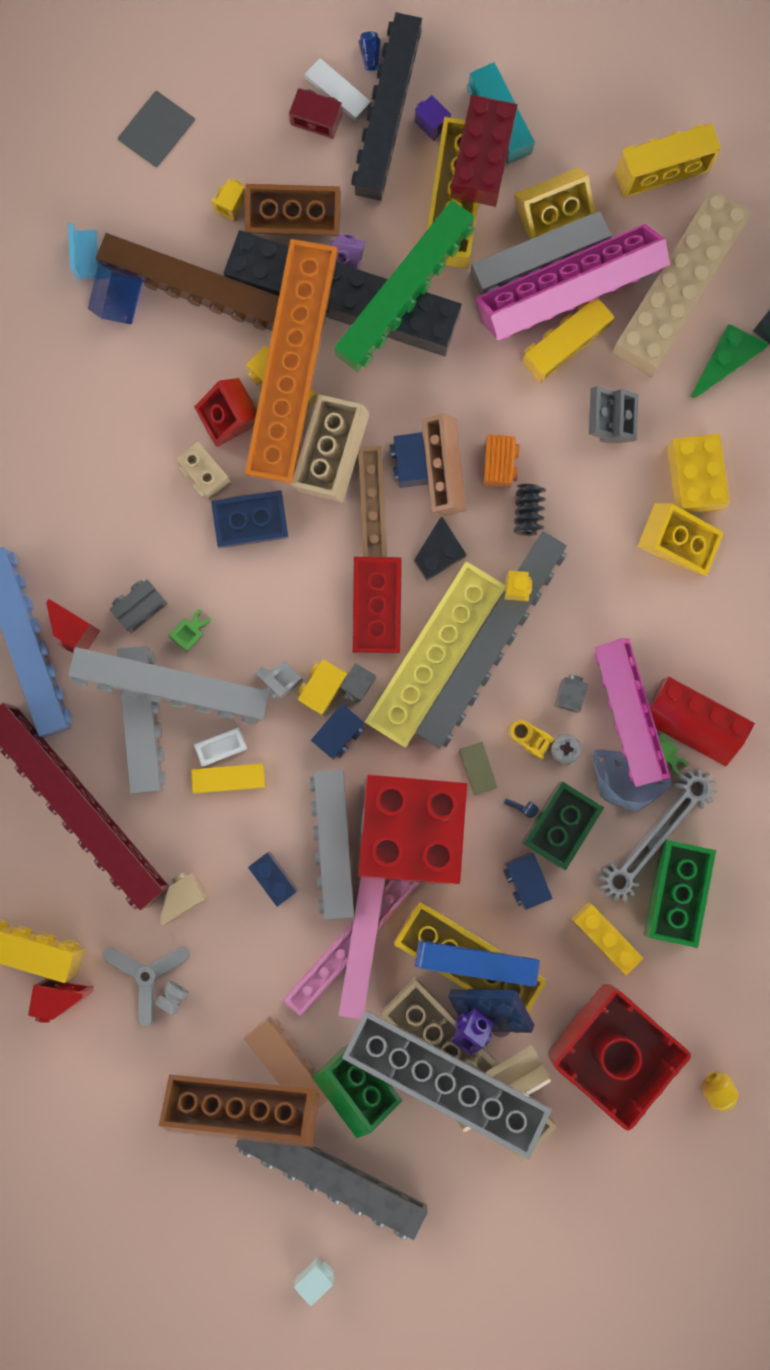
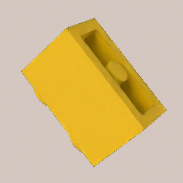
M322 659L320 663L316 662L310 670L309 674L312 677L309 682H303L297 691V695H299L297 700L321 716H324L348 674Z

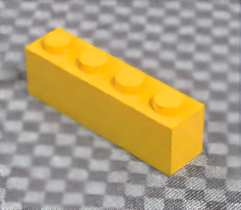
M599 298L594 301L584 302L578 307V312L573 316L568 314L564 317L558 328L555 330L553 328L549 329L542 336L543 340L537 345L535 342L529 345L524 351L522 363L541 383L612 325L615 317Z

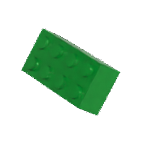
M671 840L663 842L659 850L643 933L644 936L698 948L716 850Z

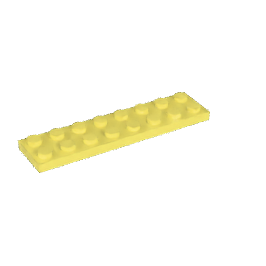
M466 561L365 723L406 748L505 590L506 585Z

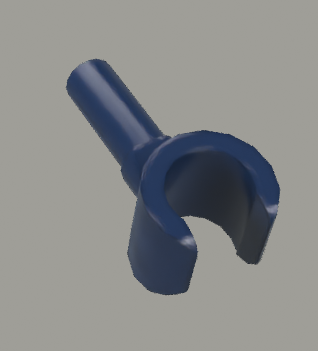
M508 798L504 802V804L518 809L529 818L534 817L539 811V808L530 801L525 807Z

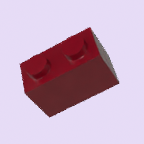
M298 88L289 111L290 125L334 139L343 115L342 102H339L336 98L318 95L313 90Z

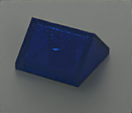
M98 262L88 309L101 319L132 324L144 278Z

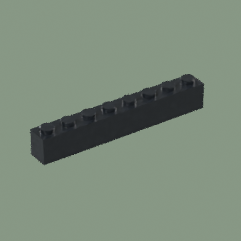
M395 12L393 22L389 21L387 29L389 41L388 43L384 42L382 50L384 62L383 64L379 63L377 71L379 83L374 85L372 92L374 104L373 107L369 106L367 112L369 125L368 128L363 129L361 142L364 143L363 150L359 149L356 164H359L358 171H353L351 185L355 186L356 196L382 201L422 33L421 17Z

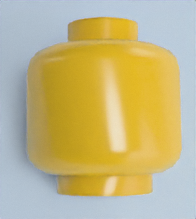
M712 1072L705 1077L701 1090L709 1106L721 1112L734 1108L739 1093L731 1077L725 1073Z

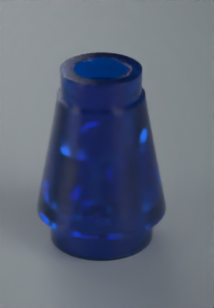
M364 32L360 35V40L358 41L365 70L375 71L378 69L381 39L378 38V33Z

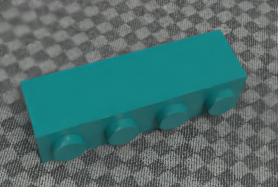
M495 62L469 73L467 91L470 97L471 95L515 103ZM518 107L506 159L507 164L532 154L535 143Z

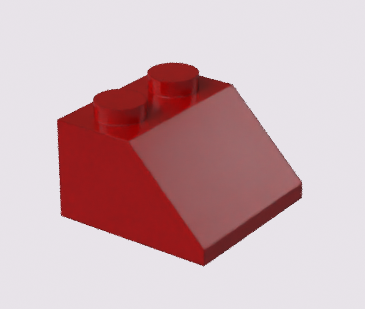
M240 378L219 380L194 406L216 447L249 431L254 426L257 409Z
M48 599L46 602L53 636L60 640L58 645L74 653L75 647L89 650L100 630Z
M45 979L33 985L28 1016L35 1017L37 1022L50 1023V1020L56 1019L94 991V987Z

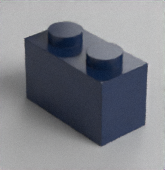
M422 432L394 436L393 444H389L391 459L396 458L397 467H393L394 481H399L400 488L427 485L428 472Z
M341 704L311 741L333 760L336 757L341 759L349 749L346 746L352 738L356 741L365 729L362 728L364 722L345 705Z
M267 852L248 867L276 907L298 891L271 852Z
M533 852L505 863L506 869L503 872L508 884L512 882L516 891L512 894L517 906L522 905L527 910L553 899Z

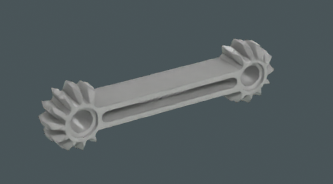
M698 768L694 773L691 769L686 770V776L682 774L678 776L682 784L675 783L674 787L681 788V792L618 867L611 861L609 862L610 870L606 867L601 868L602 872L606 875L605 877L597 876L598 880L604 881V884H600L598 889H607L603 895L605 898H609L612 895V901L618 902L620 896L622 901L626 902L628 901L626 893L635 896L636 893L631 888L632 886L639 887V883L633 882L632 879L696 803L700 809L705 808V802H713L709 794L716 795L717 791L710 788V786L716 784L715 780L707 781L710 778V773L707 772L702 775V770ZM694 782L700 786V793L697 796L693 795L690 789ZM686 799V803L684 804V806L679 810V812L667 825L666 821L680 806V804ZM648 846V849L644 852V854L627 872V868L629 867V865L634 861V859L639 855V853L644 849V847ZM616 875H621L624 880L620 888H615L613 885V878Z

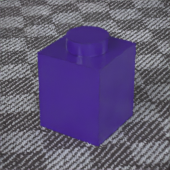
M431 95L426 101L422 100L416 106L415 123L434 141L442 134L444 117L451 118V113Z

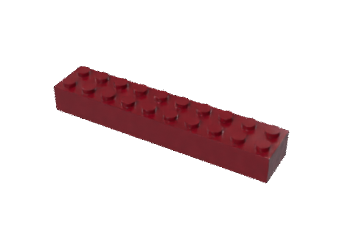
M2 703L0 705L1 754L5 758L13 760L16 764L14 768L21 777H27L32 783L30 787L39 797L42 795L48 802L46 804L47 808L54 815L58 814L63 819V827L70 834L74 832L80 839L78 841L79 846L86 853L90 851L96 858L93 860L95 865L101 871H107L112 877L109 879L117 890L122 889L127 895L125 899L133 909L138 908L140 911L150 907L168 891V883L43 737L38 736L36 728L19 708Z

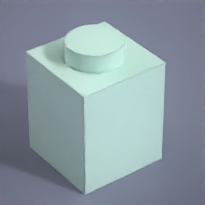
M317 1257L295 1278L294 1288L312 1306L333 1286L334 1271L327 1262L324 1261L322 1263Z

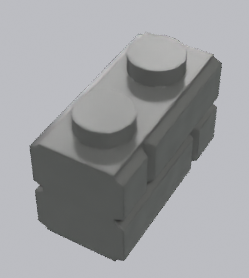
M147 579L144 582L139 580L131 587L132 591L125 597L124 595L117 597L112 602L113 607L109 609L130 634L168 604Z

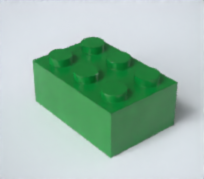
M346 1045L312 1076V1079L354 1136L359 1138L372 1133L403 1100L392 1085L344 1060L342 1057L348 1047Z

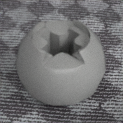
M570 734L557 736L551 744L552 757L561 764H571L580 756L581 745ZM568 743L571 752L565 756L563 755L564 752L560 750V746Z

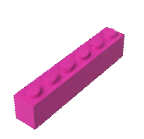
M620 638L596 646L595 660L602 671V684L609 695L608 705L616 719L615 729L617 734L621 736L623 743L622 753L628 760L630 767L628 772L631 781L637 787L671 778L630 639Z

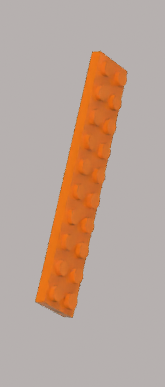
M290 239L245 469L246 476L288 484L292 483L338 255V247Z

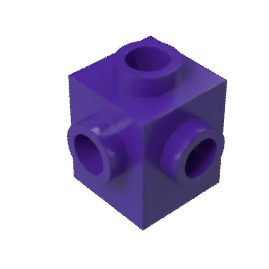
M475 1009L466 1015L463 1013L455 1022V1027L457 1028L451 1042L471 1056L490 1042L492 1038L490 1032L494 1023L487 1019L483 1013Z

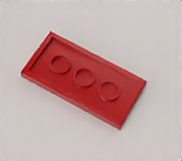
M354 556L352 653H400L402 557Z

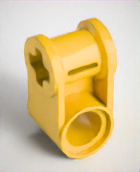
M524 720L513 722L508 728V736L512 741L542 761L545 758L546 750L555 741L552 736ZM517 725H522L526 730L523 738H518L514 733Z

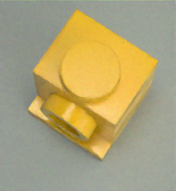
M228 179L226 184L219 188L217 198L213 197L211 200L214 211L235 221L245 203L246 190L244 185L236 179Z
M509 570L506 575L504 599L529 601V594L532 591L531 577H528L529 572Z

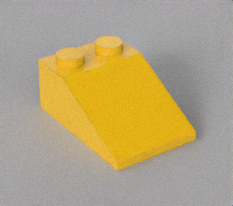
M654 503L637 547L655 557L707 576L724 532L672 503Z

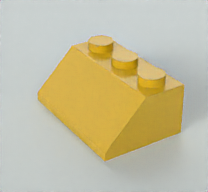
M579 168L572 169L514 193L519 218L530 240L595 213L589 175Z

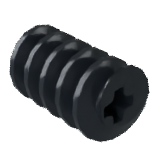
M535 484L517 485L519 490L516 491L518 499L515 501V505L519 507L515 509V515L518 517L514 519V524L517 527L514 528L513 532L523 536L537 535V530L544 529V526L537 524V521L544 520V516L539 515L538 512L545 510V507L540 506L539 503L546 501V498L539 496V493L546 492V488Z

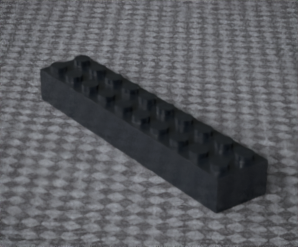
M239 230L223 272L224 276L279 296L289 246ZM336 262L325 317L352 325L388 279ZM428 292L425 294L420 293L416 298L417 303L409 313L407 311L404 313L399 327L395 331L391 330L386 337L446 357L460 317L462 304Z

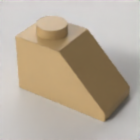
M183 872L172 879L174 884L168 887L160 919L162 926L208 898L194 873L186 875Z

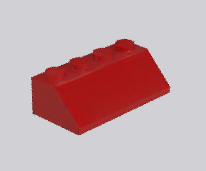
M669 676L662 679L649 704L655 727L658 731L727 767L745 744L755 725L753 721Z

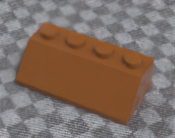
M246 184L245 232L250 234L339 236L341 216L340 186Z

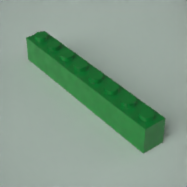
M453 200L448 203L335 345L336 357L357 372L362 366L366 368L369 365L374 351L377 348L380 350L388 339L386 336L391 330L395 331L399 327L406 311L409 313L414 308L419 294L427 292L431 285V279L435 275L439 276L446 266V260L449 257L453 258L460 249L459 244L464 238L467 240L472 235L475 229L473 226L474 215Z

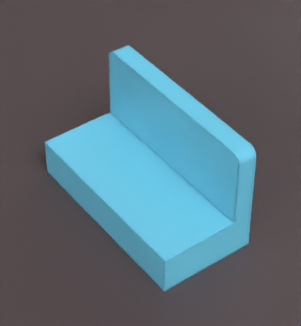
M69 223L68 236L71 271L76 279L100 278L99 264L96 260L98 253V234L96 230L77 231L74 224Z

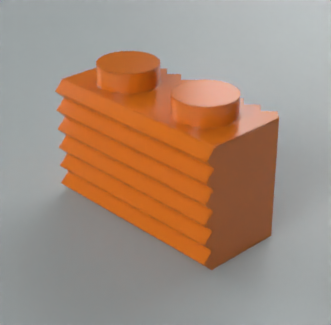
M487 434L482 486L511 488L513 481H517L518 467H514V458L519 457L520 444H515V436Z

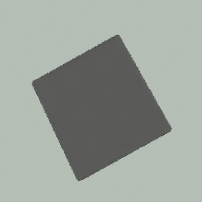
M155 91L120 134L118 140L149 163L158 167L195 121V118L161 93Z

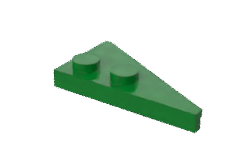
M728 324L690 397L695 398L708 391L713 385L735 372L736 369L749 362L750 359L760 352H763L769 344Z

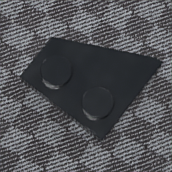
M443 517L439 518L414 559V563L426 581L467 556Z

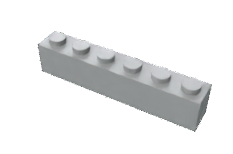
M598 211L477 261L471 265L470 275L479 294L483 295L610 239L612 235L601 212Z
M147 646L117 649L118 657L155 665L154 652H150V648ZM121 691L130 794L164 791L163 785L167 783L166 773L161 769V761H164L163 747H159L162 727L160 723H157L156 716L157 713H160L159 703L147 701V696L137 694L136 698L122 695Z
M344 770L314 772V777H310V789L316 795V801L312 802V815L317 816L318 826H313L314 841L319 840V850H315L316 865H321V875H317L318 890L322 889L323 899H319V912L324 914L325 920L353 918L355 914Z

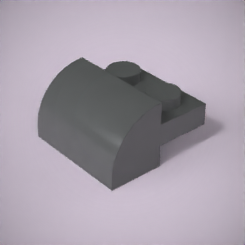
M599 386L591 388L589 435L599 437L600 442L606 443L636 441L638 394L623 389L612 391Z

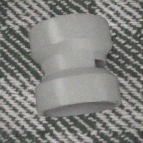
M169 980L164 987L165 995H160L155 1003L167 1013L176 1015L180 1009L179 1003L187 998L189 992L181 985Z

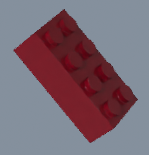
M471 95L453 175L450 198L496 207L518 104Z

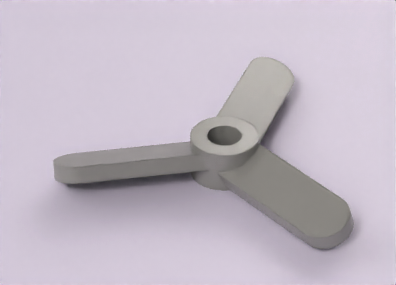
M184 946L178 947L152 964L145 966L114 948H107L103 952L104 961L136 979L138 983V1020L142 1026L151 1025L154 1021V982L160 976L187 961L190 956L188 948ZM143 972L150 974L149 980L143 978Z

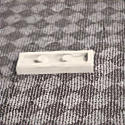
M321 58L305 73V79L326 97H334L339 102H342V111L355 122L371 106V101Z

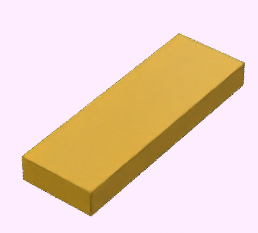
M264 763L191 769L193 794L266 788Z

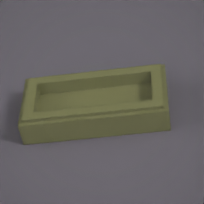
M483 742L459 749L473 794L476 795L497 788Z

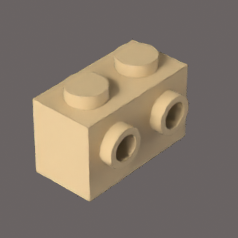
M196 442L176 459L180 465L177 470L185 479L191 478L195 483L192 487L200 497L205 495L208 500H211L231 483L229 477L199 442Z

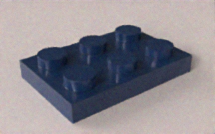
M281 490L211 501L217 547L219 549L289 538Z
M451 989L448 994V998L458 1016L463 1013L466 1015L475 1009L483 1013L487 1019L494 1023L492 1032L532 1033L535 1025L516 990Z

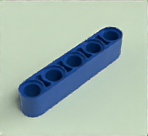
M418 941L415 967L527 986H537L540 960L428 941Z

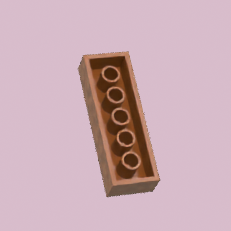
M169 1074L159 1127L168 1132L312 1148L320 1095L311 1088Z

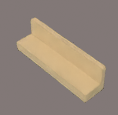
M532 1045L485 1072L526 1095L533 1093L552 1081ZM458 1122L463 1132H466L471 1129L470 1127Z

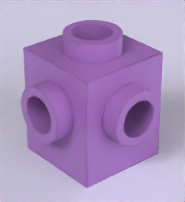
M339 234L335 241H331L329 245L338 247L336 262L359 269L366 241L355 239V236L351 234Z

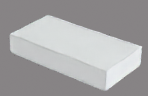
M240 727L194 744L202 767L248 750Z

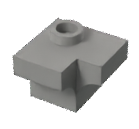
M285 661L275 669L269 670L261 667L255 673L268 685L265 690L269 691V694L274 699L279 696L284 700L303 680Z

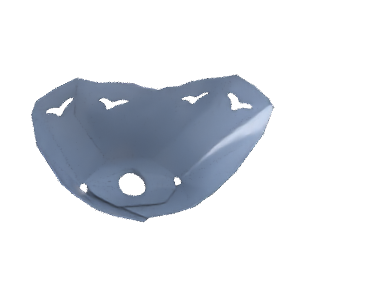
M594 750V765L600 797L613 805L638 812L659 798L673 783L671 779L667 778L660 780L665 784L658 785V781L635 787L634 782L629 777L628 771L630 767L628 760L623 754L615 751ZM597 756L601 758L606 757V759L600 762V759ZM614 759H616L618 763H623V765L615 766L616 764Z

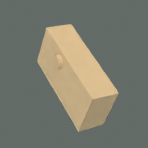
M318 394L291 483L292 487L300 493L343 503L370 415L363 404Z

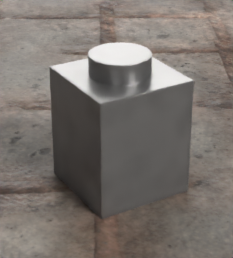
M355 663L340 687L344 691L342 695L352 702H355L356 699L361 702L376 679V675Z
M569 675V678L564 677L561 681L554 707L575 713L581 712L588 683L583 682V678L579 676Z

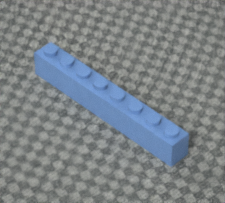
M1 547L0 626L38 736L46 738L71 729L70 722L73 721V717L69 708L64 706L62 699H65V694L60 685L57 686L55 680L57 676L56 668L53 663H49L47 657L49 648L46 642L41 640L39 634L42 631L41 625L37 618L34 619L31 611L34 609L31 598L26 596L24 591L26 582L22 574H18L16 568L19 565L18 559L14 552Z

